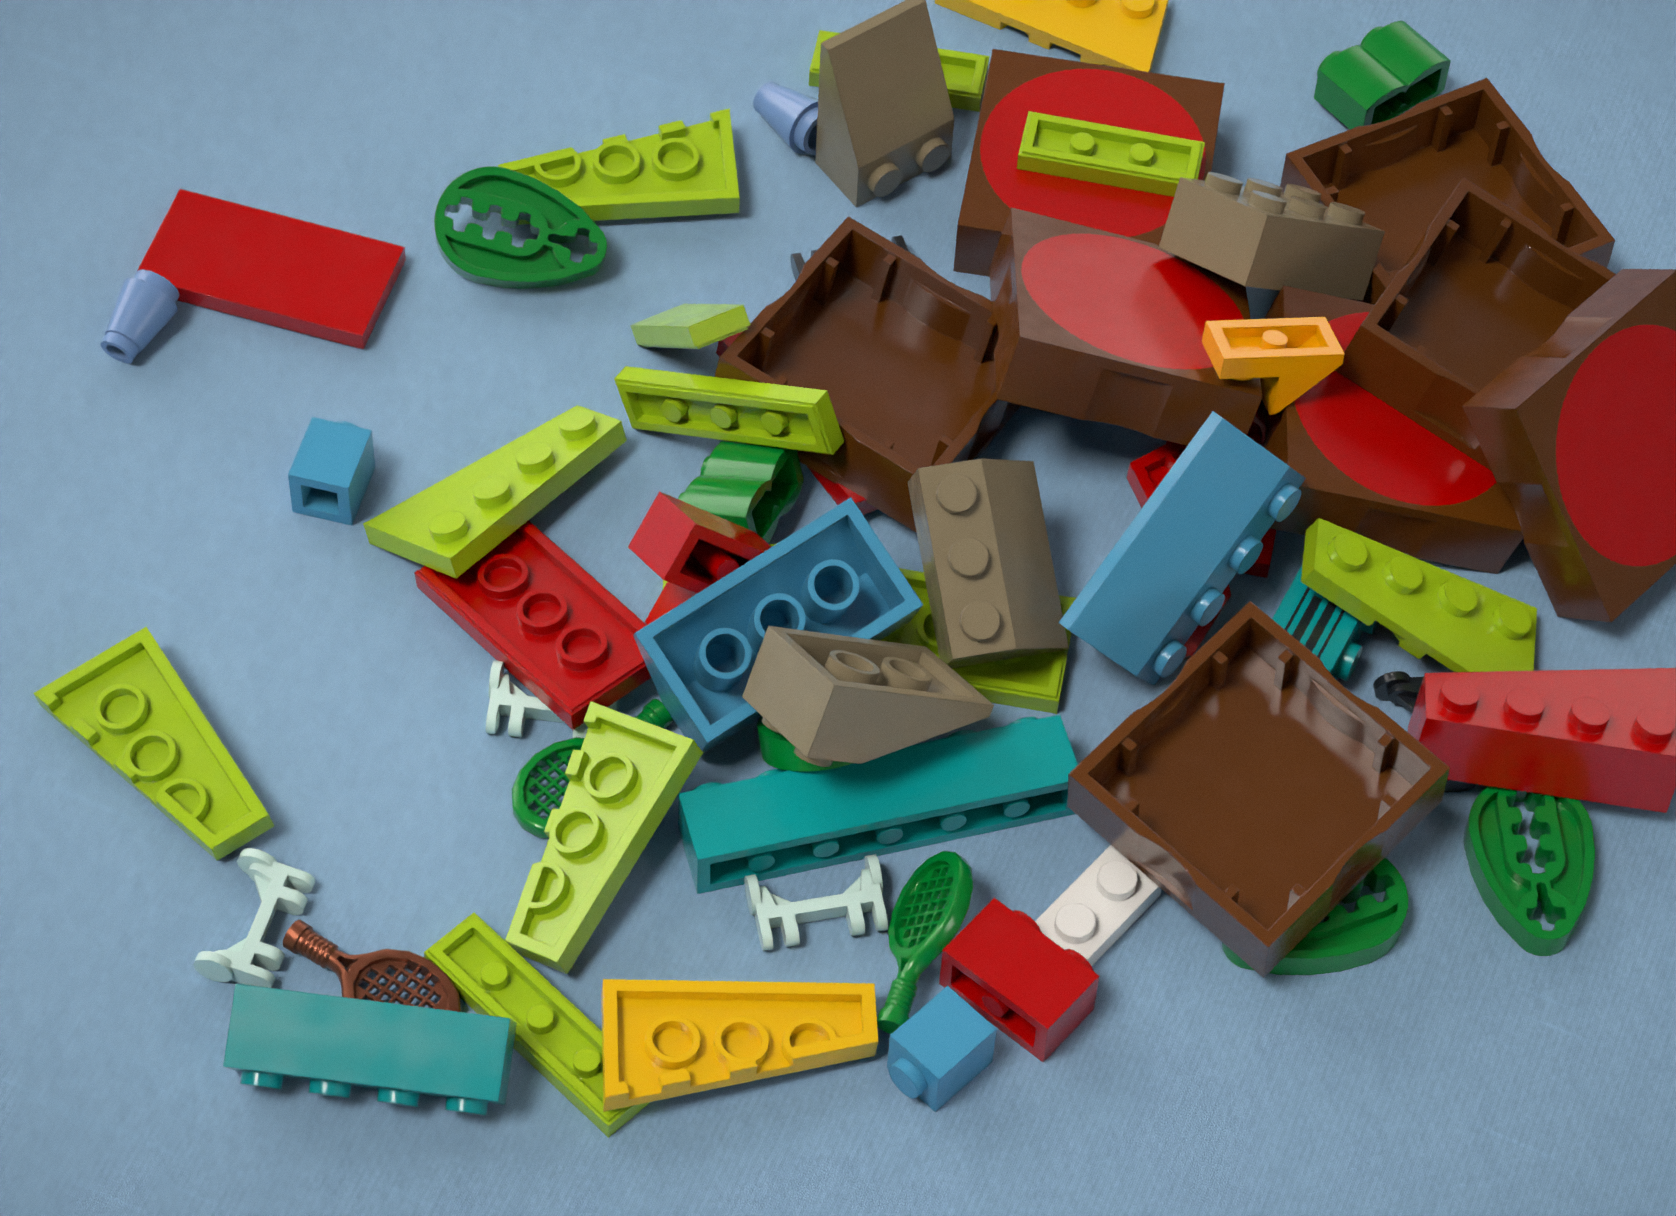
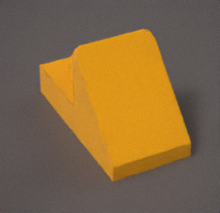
M1326 317L1206 321L1201 341L1219 379L1246 381L1260 378L1263 395L1262 401L1270 415L1279 413L1341 366L1345 355Z

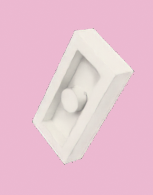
M1110 845L1035 922L1044 935L1064 950L1072 949L1080 953L1093 966L1160 897L1161 888Z

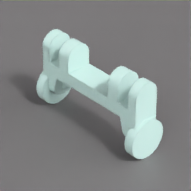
M493 661L489 679L488 694L490 701L486 718V733L497 734L500 716L510 717L508 736L514 737L523 736L526 719L565 723L537 697L527 696L509 680V674H504L505 667L503 661ZM621 698L608 708L619 711ZM585 723L573 730V738H585L588 730Z
M247 848L241 851L237 864L255 882L261 900V905L248 936L227 950L199 952L193 965L200 975L216 982L232 980L244 985L272 988L275 976L270 971L280 969L285 955L280 949L263 943L276 910L291 915L303 913L307 898L302 893L312 891L315 878L305 871L278 863L273 856L262 850Z
M876 854L865 856V869L861 870L860 877L843 894L790 902L771 894L765 886L759 887L755 874L745 876L744 878L750 914L755 916L762 951L773 949L771 928L781 927L785 947L799 945L800 939L797 924L846 916L849 933L851 936L865 934L863 913L872 912L876 931L888 930L887 914L882 896V873Z

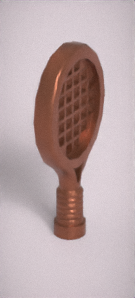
M302 920L295 921L284 936V948L294 954H302V956L320 965L322 968H329L337 975L341 984L342 997L362 1000L368 998L371 1001L384 1002L381 999L386 994L391 997L388 1003H395L397 1001L402 1005L415 1006L411 1002L417 998L421 1001L418 1007L428 1005L433 1009L461 1012L459 992L452 980L435 963L425 957L406 950L386 948L365 954L349 955L340 951L338 945L333 944V942L314 932L312 926ZM390 968L397 971L393 977L386 973ZM406 968H407V969H410V970H412L413 972H412V973H409V972L406 971L405 969H406ZM372 971L378 974L374 980L368 977V974ZM418 973L424 975L425 978L421 980L416 976L418 975ZM401 974L407 977L404 983L397 980ZM382 978L388 981L385 986L378 983ZM429 980L435 984L434 987L427 984ZM363 981L370 984L365 990L359 986ZM412 981L418 984L415 990L408 987ZM393 984L399 987L396 993L389 990ZM373 988H376L380 991V993L377 996H374L370 993L373 990ZM423 988L429 991L426 997L419 994ZM404 991L410 994L407 1000L400 997ZM434 995L441 998L437 1004L430 1000Z

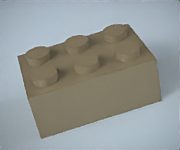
M1208 172L1205 181L1180 177L1159 248L1246 287L1281 291V288L1285 285L1346 299H1364L1385 231L1363 222L1364 211L1337 202H1330L1329 207L1319 203L1321 193L1295 184H1287L1285 191L1282 192V187L1267 181L1248 178L1244 187L1242 186V181L1215 172Z

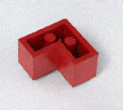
M659 491L628 545V548L658 576L667 581L645 623L648 625L772 546L754 531Z

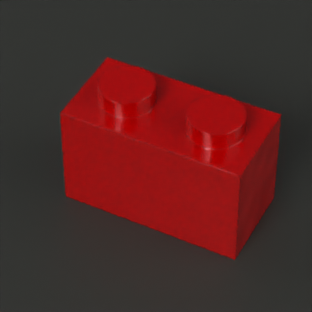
M994 897L942 950L939 984L944 988L949 986L987 1021L1041 1062H1044L1094 1010L1100 976L1094 972L1091 964L1080 953L1072 949L1064 950L1044 935L1037 923L1029 915L1019 910L1012 911Z

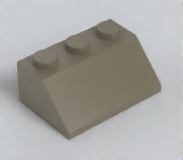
M981 458L918 468L908 481V488L939 658L950 668H958L1067 650L1068 642L1065 627L1059 624L1063 615L1034 461Z

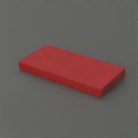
M179 189L138 270L144 269L155 272L170 281L179 292L177 301L364 349L406 261L404 246Z
M529 520L457 579L426 566L414 572L417 588L497 661H503L504 667L572 730L584 723L590 701L609 707L651 678L633 637L635 632L647 625Z

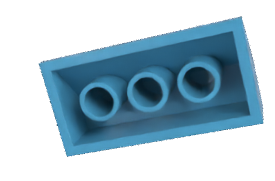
M1212 411L1061 618L1059 624L1136 677L1155 685L1160 677L1166 678L1170 676L1181 664L1187 652L1184 644L1197 626H1205L1217 615L1225 600L1222 592L1236 573H1245L1258 559L1263 549V543L1260 540L1274 521H1283L1294 510L1301 497L1299 487L1306 478Z
M850 497L635 632L633 637L663 705L683 735L693 739L704 754L761 717V714L742 698L768 626L880 641L909 623L923 606V603Z

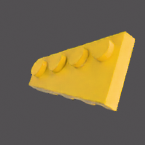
M935 0L937 5L1001 30L1009 25L1024 31L1029 36L1028 42L1049 50L1053 44L1078 53L1081 55L1080 62L1151 72L1169 0Z
M603 979L601 991L603 1112L875 1056L878 1045L875 984Z

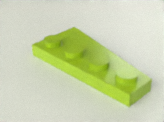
M730 108L710 113V121L685 127L683 121L679 120L659 125L658 134L628 141L626 135L622 134L602 139V145L597 149L577 153L572 147L498 165V167L507 168L533 177L558 190L580 206L593 221L739 213L740 196ZM519 220L518 225L530 224L526 220Z
M576 405L363 523L369 544L457 579L625 443L627 439L622 421Z
M1318 518L1306 530L1301 582L1367 626H1371L1375 621L1379 622L1394 633L1400 641L1399 647L1416 658L1420 659L1427 654L1453 672L1534 671L1536 607L1321 518Z
M147 627L137 631L33 693L42 708L217 861L274 827L263 804Z
M590 701L583 721L588 730L581 750H573L565 771V775L570 781L560 809L552 808L544 830L549 839L541 862L534 863L531 866L505 939L520 955L565 974L569 973L703 754L697 743L691 738Z

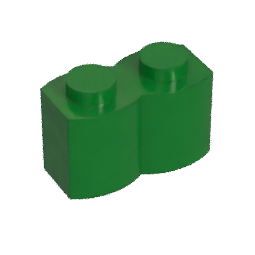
M1402 20L1395 21L1384 27L1378 26L1372 29L1363 38L1360 45L1329 54L1317 70L1318 78L1314 99L1349 129L1380 123L1405 113L1416 104L1437 97L1445 89L1451 60Z
M723 440L714 448L710 456L704 459L700 476L696 477L688 485L685 492H682L678 499L754 531L769 543L776 530L779 517L790 511L802 489L804 478L797 450Z

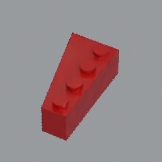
M1676 668L1425 673L1408 725V733L1450 767L1447 780L1667 813L1676 789Z

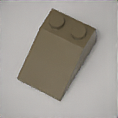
M905 0L821 43L815 163L856 208L876 197H884L890 194L900 184L923 172H932L938 169L946 160L951 158L954 115L925 0Z
M768 626L742 698L763 716L762 723L767 728L782 734L795 746L794 753L799 758L822 767L831 766L833 761L858 764L868 762L988 718L994 707V704L925 646Z

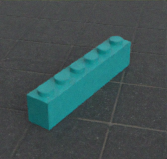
M1061 715L1040 719L1024 717L1013 721L1007 726L978 732L974 730L957 731L944 739L911 745L862 764L853 763L839 768L809 772L772 769L759 774L755 778L726 784L718 782L705 783L697 786L692 791L678 793V830L696 892L701 894L744 885V878L748 875L755 874L757 880L762 881L862 860L868 855L876 854L881 856L1075 815L1067 807L1068 774L1078 763Z

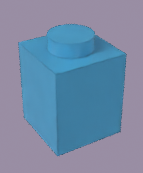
M316 417L311 418L288 473L292 512L353 525L375 470L372 430L360 428L347 421L334 422Z
M947 986L890 1035L887 1061L889 1075L903 1094L912 1099L919 1097L936 1112L992 1063L997 1029Z

